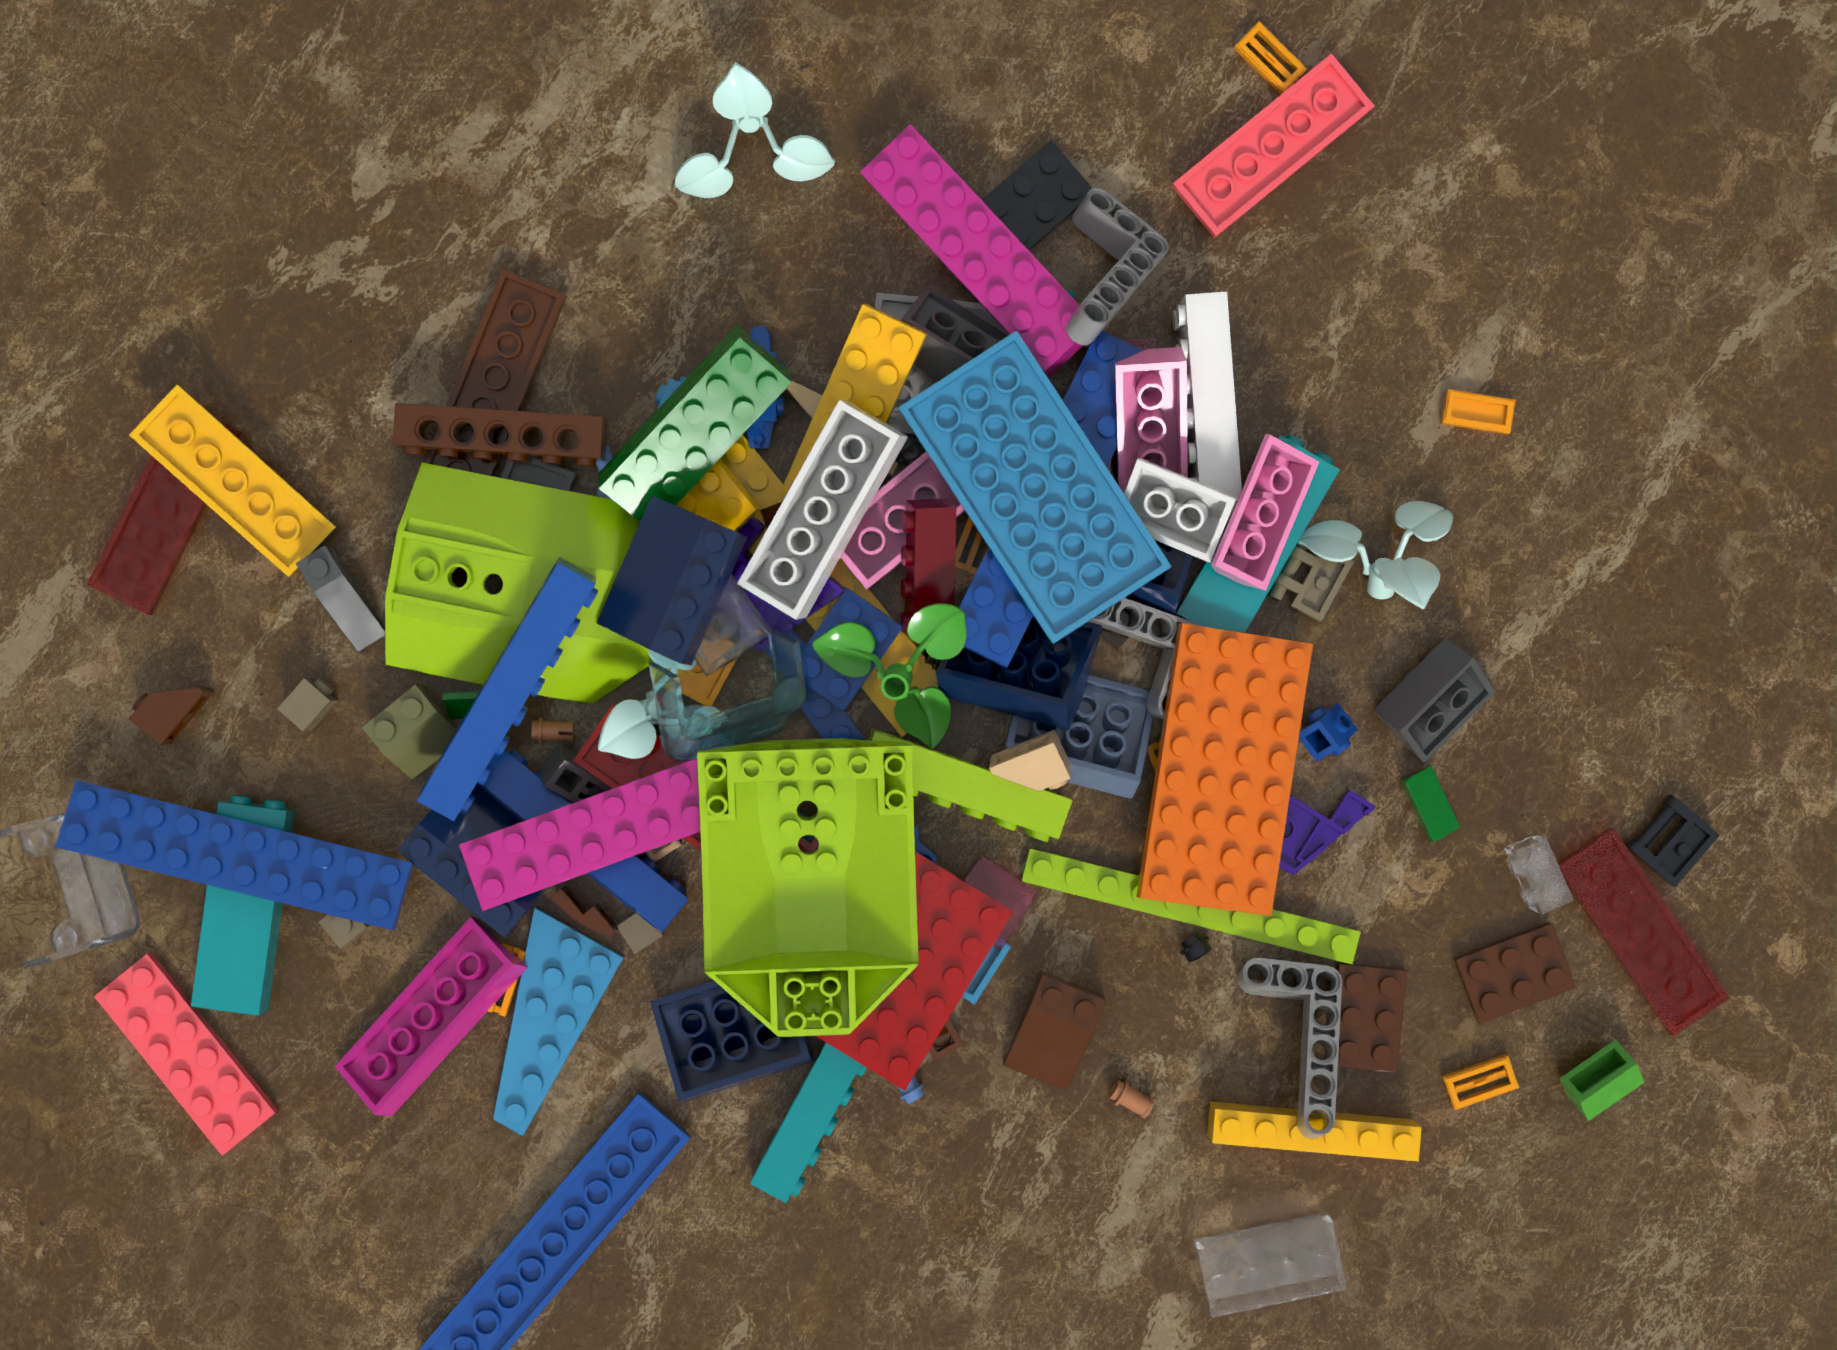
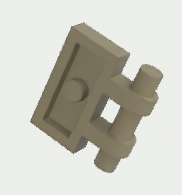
M1297 542L1284 568L1276 578L1269 596L1281 601L1286 591L1289 590L1296 594L1290 607L1318 622H1322L1354 561H1329L1308 553L1309 549ZM1301 563L1309 566L1310 569L1303 582L1299 583L1293 580Z

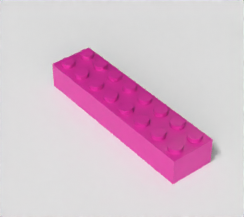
M911 124L860 171L871 187L1009 335L1015 331L1019 333L1048 377L1054 374L1084 346L1074 342L1068 336L1065 327L1080 305Z
M697 758L460 844L459 847L482 911L701 832Z

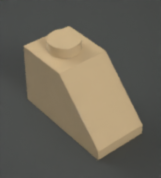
M1052 730L992 754L989 769L993 775L1036 791H1041L1046 788L1049 790L1057 789L1066 784L1071 779L1072 765L1056 731Z

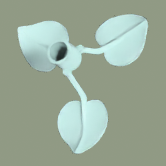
M735 62L713 93V106L715 110L723 117L733 119L732 130L724 157L719 162L710 153L692 156L679 168L675 176V187L681 192L701 198H715L725 194L733 183V174L725 166L729 163L739 129L746 133H753L759 127H763L773 151L778 154L773 162V168L780 176L788 180L808 181L820 177L834 166L835 159L821 141L808 135L791 137L784 142L782 148L779 147L768 125V118L764 117L772 106V96L769 90L752 72Z
M1411 501L1401 505L1396 510L1395 522L1399 527L1406 529L1403 534L1394 559L1379 558L1372 565L1369 563L1365 546L1359 543L1362 532L1354 525L1344 521L1328 520L1312 525L1303 532L1298 543L1306 546L1317 556L1333 562L1350 560L1356 556L1358 551L1364 566L1363 574L1369 575L1367 592L1370 596L1376 599H1388L1394 595L1395 591L1406 600L1424 609L1439 585L1440 572L1433 563L1425 559L1411 557L1403 560L1401 556L1412 534L1420 540L1427 542L1435 541L1445 536L1451 529L1453 515L1442 506L1429 502Z
M700 648L692 665L680 664L648 649L649 656L653 662L660 668H671L670 672L652 691L646 693V699L640 701L624 700L612 709L600 734L599 751L613 753L630 759L642 758L648 755L655 745L656 730L653 725L658 723L661 725L667 723L686 725L687 727L681 735V742L686 751L695 758H697V751L732 746L729 724L726 717L717 708L709 705L697 707L693 710L690 720L681 717L665 716V704L656 698V695L676 676L678 669L688 671L695 667L699 658Z

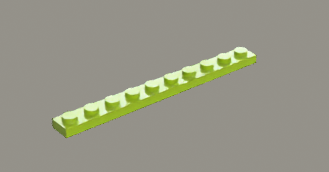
M1029 847L1021 878L1022 882L1353 965L1361 933L1359 930L1272 909V916L1141 899L1136 897L1140 875Z

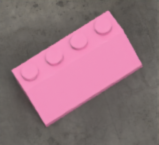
M1182 347L1146 349L1115 363L1119 487L1124 493L1138 458L1188 477L1187 361Z
M1265 434L1211 563L1215 572L1241 585L1266 591L1319 461L1272 435Z

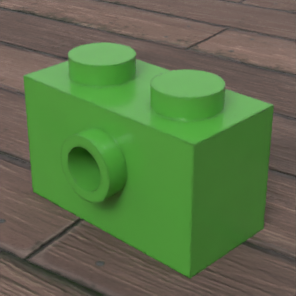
M1616 1039L1559 1078L1567 1097L1587 1121H1590L1644 1083L1637 1063Z

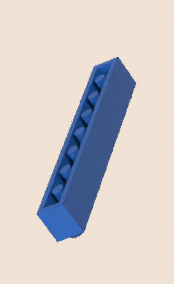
M558 558L420 790L417 802L452 821L456 819L459 812L467 813L475 799V796L471 794L477 783L481 785L485 783L493 768L488 764L494 753L499 756L503 753L510 740L506 733L512 724L518 727L528 708L523 706L529 695L536 697L545 682V679L541 677L547 665L553 668L563 651L558 646L564 636L571 638L581 621L576 617L582 606L589 608L598 593V590L594 588L596 577L563 558Z
M513 749L509 753L504 750L500 756L494 753L488 764L493 768L483 785L477 783L480 788L522 822L573 803L545 787L541 771H538L536 774L525 767L528 761ZM633 856L587 873L661 934L689 900L684 896L687 890L676 880L671 878L667 882L657 874L661 869L647 857H644L641 861L638 857Z

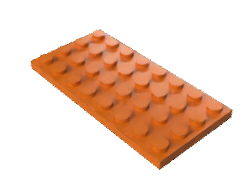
M1178 623L1136 897L1272 916L1313 644Z

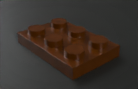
M1549 922L1453 958L1476 1021L1480 1024L1576 988L1553 925Z
M1337 962L1336 970L1342 978L1338 1067L1397 1073L1408 971L1398 968L1352 965Z

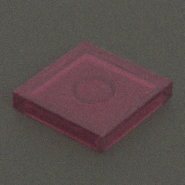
M981 855L964 881L1013 911L993 945L1000 951L1038 893L990 859Z

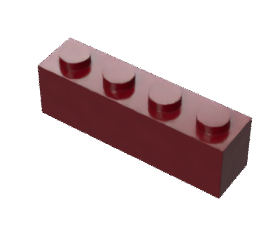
M947 498L907 500V511L902 512L901 521L902 529L906 532V545H902L901 560L903 566H906L905 579L901 580L900 585L901 596L905 600V612L900 614L901 631L906 634L913 644H916V642L908 636L907 629L912 616L918 610L937 603L954 605L957 507Z

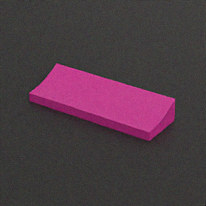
M470 917L335 1065V1068L374 1115L393 1116L528 966L497 940L477 918Z

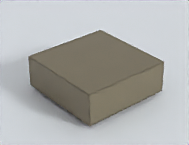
M636 913L616 926L634 954L664 936V933L661 934Z

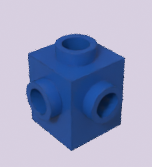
M1337 702L1327 709L1321 705L1306 716L1309 722L1300 730L1299 739L1317 762L1331 753L1336 756L1351 745L1349 738L1358 729L1352 722L1351 717L1344 712Z

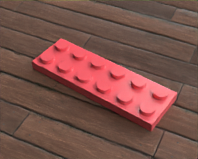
M1331 53L1172 184V188L1215 239L1369 113L1375 105Z
M152 952L142 957L94 996L222 1156L279 1111L196 1007H191V1000Z

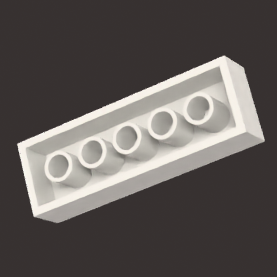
M1227 292L1186 294L1176 306V310H1173L1172 321L1174 331H1179L1180 335L1179 344H1176L1175 347H1182L1187 361V446L1190 479L1237 497V503L1242 491Z
M839 400L737 584L795 620L806 618L908 436L848 401Z

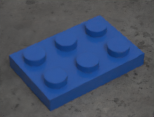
M846 588L787 671L842 711H845L876 667L875 663L872 661L871 670L866 676L858 678L845 676L831 668L820 658L812 645L814 640L838 624L857 622L867 627L874 635L876 646L872 653L878 655L881 660L901 632L900 624L849 588Z

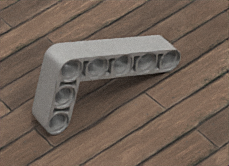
M1092 188L1088 191L1074 211L1072 220L1079 230L1116 258L1118 262L1083 300L1065 326L1068 336L1074 342L1081 345H1089L1095 340L1150 276L1169 249L1166 239L1110 193L1101 188Z
M1123 598L1088 622L1102 625V628L1163 649L1147 699L1149 713L1156 719L1163 720L1165 711L1162 708V701L1169 691L1168 686L1171 678L1170 673L1178 623L1200 625ZM1124 608L1129 611L1131 616L1127 626L1123 625L1120 620V613ZM1155 619L1160 622L1162 627L1158 637L1151 630V625Z
M1252 958L1240 969L1237 976L1238 985L1245 993L1304 1000L1297 1125L1303 1136L1309 1139H1318L1329 1133L1335 1124L1342 995L1341 975L1334 967L1328 965ZM1248 969H1256L1261 972L1263 982L1259 984L1253 983L1248 977ZM1282 973H1291L1296 978V987L1286 986L1282 981ZM1316 977H1325L1330 983V991L1325 992L1319 989L1316 984ZM1315 1010H1321L1327 1014L1329 1019L1328 1025L1323 1026L1316 1022L1314 1018ZM1313 1044L1322 1045L1326 1049V1060H1320L1314 1056L1312 1052ZM1312 1078L1320 1079L1324 1083V1095H1318L1312 1091L1310 1086ZM1310 1113H1316L1323 1119L1322 1130H1316L1311 1127L1308 1120Z

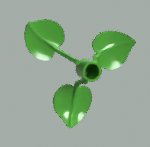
M937 603L918 610L908 624L907 633L914 642L920 645L916 648L906 665L895 663L890 665L887 670H884L879 656L872 653L876 646L874 635L862 624L844 622L834 626L814 640L812 645L820 658L831 668L845 676L857 678L866 676L871 670L873 661L878 671L877 677L882 679V693L888 699L897 700L894 715L901 728L908 734L921 740L929 748L933 749L937 746L949 726L951 703L947 695L937 687L930 686L922 691L917 686L910 687L913 680L911 670L924 649L931 657L939 660L951 659L960 653L967 637L965 612L960 607L952 604Z

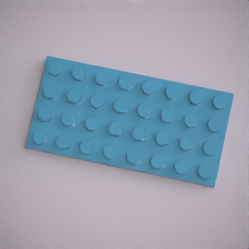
M1017 331L898 407L900 413L1052 645L1172 567Z

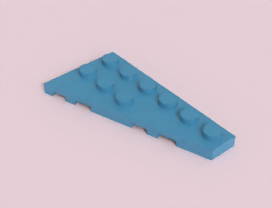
M537 906L534 907L524 964L528 968L521 974L493 1120L522 1136L526 1133L625 958L619 952Z

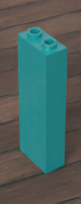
M1287 434L1286 437L1278 436L1277 439L1319 461V464L1266 591L1241 585L1215 572L1211 566L1212 561L1210 563L1203 561L1178 604L1175 616L1204 627L1245 633L1340 469L1333 466L1335 461L1324 453L1317 451L1314 455L1303 448L1305 443L1290 434Z
M231 795L230 800L218 802L217 815L293 833L296 809L285 808L286 802L265 799L264 805L251 803L252 797ZM207 885L191 1007L258 1016L269 1011L283 903Z

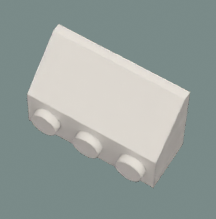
M1142 458L1137 459L1124 495L1154 540L1209 563L1216 554L1237 497Z

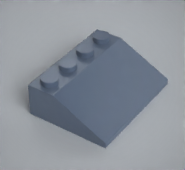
M1089 675L1081 704L1069 730L1012 715L1003 750L1055 730L1072 765L1071 779L1067 781L1068 783L1132 799L1141 781L1153 716L1147 708V699L1150 691Z

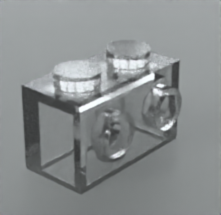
M1535 834L1504 848L1508 856L1506 859L1507 866L1511 874L1517 877L1522 888L1519 891L1520 896L1528 909L1544 914L1574 901L1547 837Z

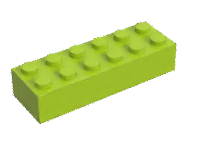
M871 728L867 740L912 744L913 796L917 797L920 791L929 794L928 799L931 800L930 802L950 808L952 803L961 805L960 810L964 814L982 820L984 814L993 817L992 821L996 825L1013 831L1016 830L1017 825L1024 827V832L1028 836L1048 842L1049 837L1060 838L1073 801L1067 796L1049 789L1036 791L993 775L990 769Z

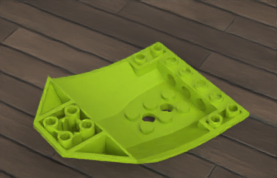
M422 462L397 529L386 590V665L483 685L556 561L561 557L596 577L594 588L598 590V593L590 607L582 606L576 617L581 621L572 637L564 636L558 646L563 651L554 667L552 668L547 665L541 677L545 679V682L537 695L592 704L596 703L654 663L649 656L647 648L597 624V620L640 521L612 499ZM458 567L463 568L468 577L466 584L462 587L456 586L452 581V574ZM491 574L499 575L503 581L502 590L497 594L489 593L485 587L486 578Z
M846 738L769 740L697 751L702 857L704 972L778 1037L850 1034L919 965L912 744ZM803 801H812L816 804L818 810L812 817H803L798 813V805ZM802 836H815L819 842L818 848L811 853L803 852L798 846Z

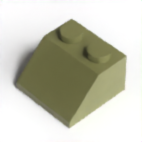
M424 684L414 685L362 727L381 753L412 780L439 760L458 728L457 724Z

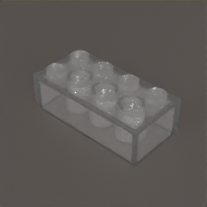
M1326 1212L1193 1240L1206 1307L1211 1318L1347 1290L1334 1223Z

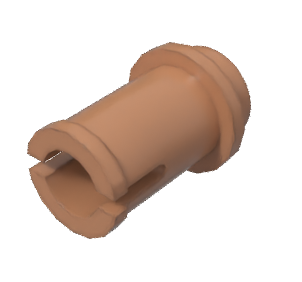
M539 717V720H532L531 739L532 741H538V744H543V741L574 742V720L544 721L543 717Z
M1117 1080L1108 1096L1113 1100L1115 1106L1121 1104L1144 1119L1148 1116L1154 1105L1153 1098L1130 1087L1127 1080L1124 1082Z

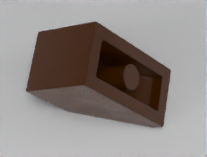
M197 687L145 693L134 703L132 709L135 711L129 717V720L158 744H172L214 691L209 687Z

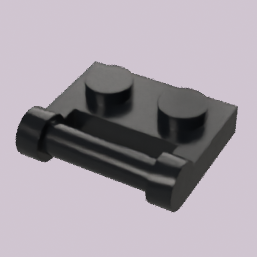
M1669 795L1663 802L1665 806L1635 840L1631 839L1627 843L1625 848L1643 861L1670 886L1676 887L1720 835L1680 800ZM1675 815H1678L1682 819L1681 823L1656 852L1652 854L1646 848Z

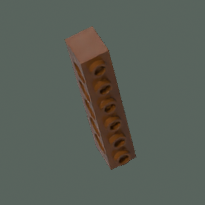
M395 403L392 445L403 448V454L424 455V450H437V456L458 458V452L472 453L471 458L480 460H492L493 454L506 455V461L527 462V456L541 457L540 463L561 464V459H575V465L595 467L596 461H605L608 420L602 416ZM431 423H437L439 426L438 436L433 440H427L425 437L426 427ZM465 425H472L474 429L472 439L468 442H461L459 439L460 429ZM500 427H506L509 433L507 441L496 445L493 441L494 432ZM535 429H540L543 433L541 444L536 447H530L527 442L528 434ZM576 432L578 437L577 444L571 449H564L561 444L564 434Z

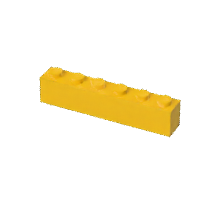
M1210 1101L1207 1136L1214 1144L1419 1162L1422 1127L1413 1119L1336 1112L1335 1124L1332 1130L1318 1139H1309L1303 1136L1298 1129V1109ZM1310 1113L1308 1120L1311 1127L1316 1130H1322L1323 1119L1316 1113Z

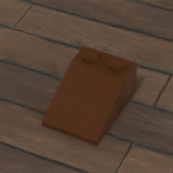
M1040 970L1003 1066L1067 1091L1107 1002L1104 995Z

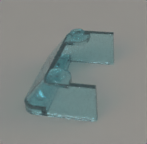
M775 629L768 630L775 678L772 696L711 714L701 705L684 707L679 676L657 663L649 664L664 752L672 759L684 762L697 758V751L740 745L783 731L806 698L800 642Z

